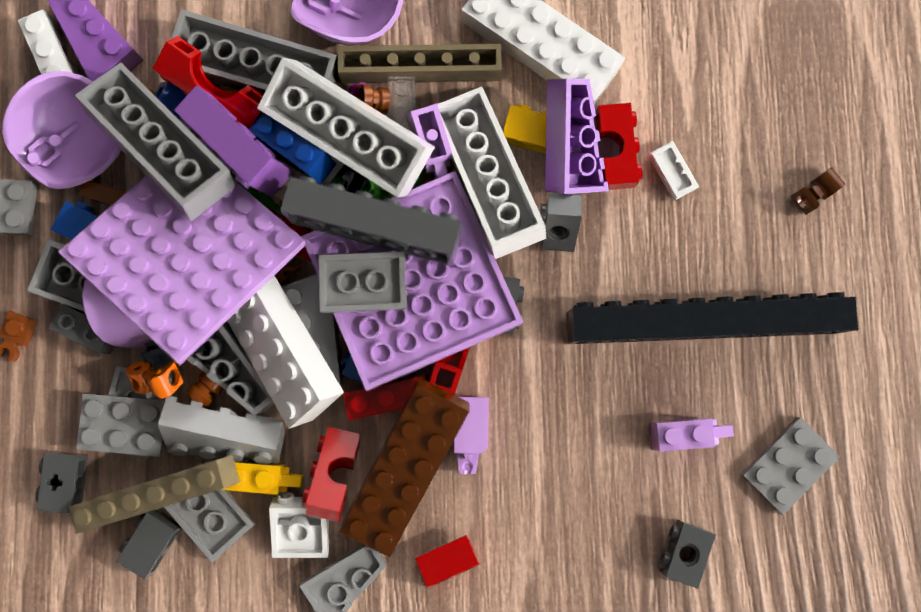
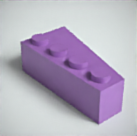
M48 0L89 80L94 82L120 62L131 72L143 61L139 54L89 0Z
M547 79L545 191L574 194L609 191L608 183L604 181L602 169H605L604 159L599 156L597 144L600 141L599 130L595 129L593 121L596 113L590 79Z
M196 85L175 109L183 118L180 122L191 133L196 132L200 136L198 140L209 151L214 150L218 154L217 159L229 170L232 168L237 173L235 178L244 187L249 188L252 186L273 197L295 173L287 165L276 160L277 155L257 139L254 140L256 136L240 122L236 123L237 118L200 86Z

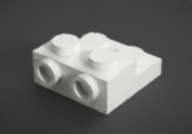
M280 493L277 497H273L269 507L272 558H328V527L330 520L306 515V506L302 504V497H294L293 493Z

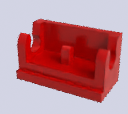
M467 535L415 558L427 588L480 565Z

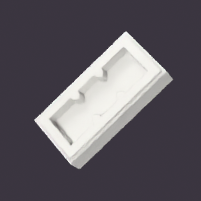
M673 141L648 154L673 201L699 188Z

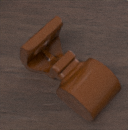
M830 167L810 182L811 188L803 187L790 197L802 212L807 215L819 207L820 204L817 201L819 198L827 199L841 189L845 183L836 171Z

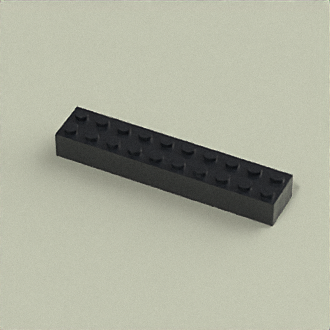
M833 292L817 296V293H806L794 297H789V294H779L762 298V300L761 295L744 296V298L735 299V301H733L732 296L716 297V299L708 300V302H705V298H689L688 301H681L679 304H677V299H661L660 302H654L653 305H649V300H634L632 303H627V306H622L621 301H607L604 304H600V307H594L593 302H579L566 312L568 344L822 335L858 331L856 297H845V292Z

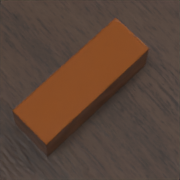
M88 181L81 185L78 195L85 199L112 206L127 192Z

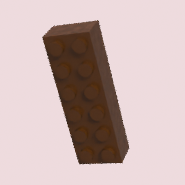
M421 377L418 378L348 509L339 533L388 557L392 555L469 414V402Z

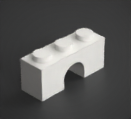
M42 9L18 20L41 75L59 71L79 75L77 68L72 65L62 48L66 43L57 22Z

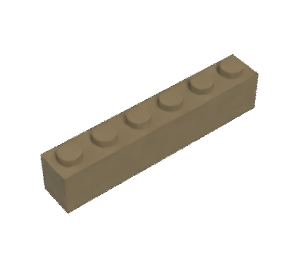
M501 44L338 46V74L342 83L500 81Z
M231 455L69 506V511L75 533L78 534L240 483L233 456Z

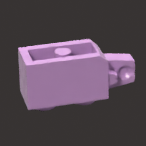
M438 104L406 113L405 116L410 132L435 147L424 166L426 173L432 171L434 180L447 175L446 167L450 166L449 159L452 158V151Z
M460 397L469 402L470 412L451 447H454V453H457L459 474H476L479 453H483L488 448L489 397Z
M711 418L650 422L653 450L659 452L716 447L715 445L719 444V438L734 436L733 425H717V420Z

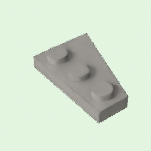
M361 545L301 581L299 586L315 612H347L362 591L367 589L387 566L386 560L380 552Z

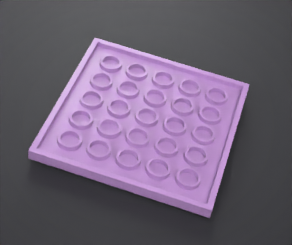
M456 171L412 189L408 196L399 198L395 196L391 198L401 203L400 206L412 208L413 205L427 208L431 214L440 216V213H449L456 216L458 221H461L462 236L454 265L449 266L405 254L407 310L334 313L367 392L524 323ZM316 230L301 236L305 240L306 249L318 278L319 255L396 252Z
M145 176L59 251L65 260L179 365L306 245L302 237L236 181H234L235 188L190 222L159 188Z

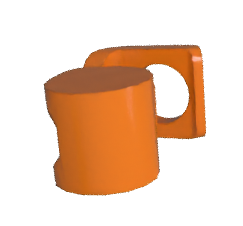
M174 360L169 362L162 371L155 370L153 372L149 362L139 361L130 365L125 372L131 381L135 393L148 394L152 392L159 398L171 396L183 383ZM171 370H174L175 381L171 385L169 383V373Z

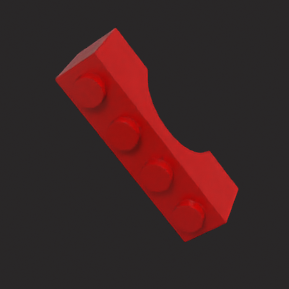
M179 36L166 41L152 69L159 73L164 81L182 89L186 96L196 85L200 86L237 118L236 123L240 122L247 129H250L263 113L258 109L263 95L249 85L238 91H224L217 88L204 74L201 65V51Z

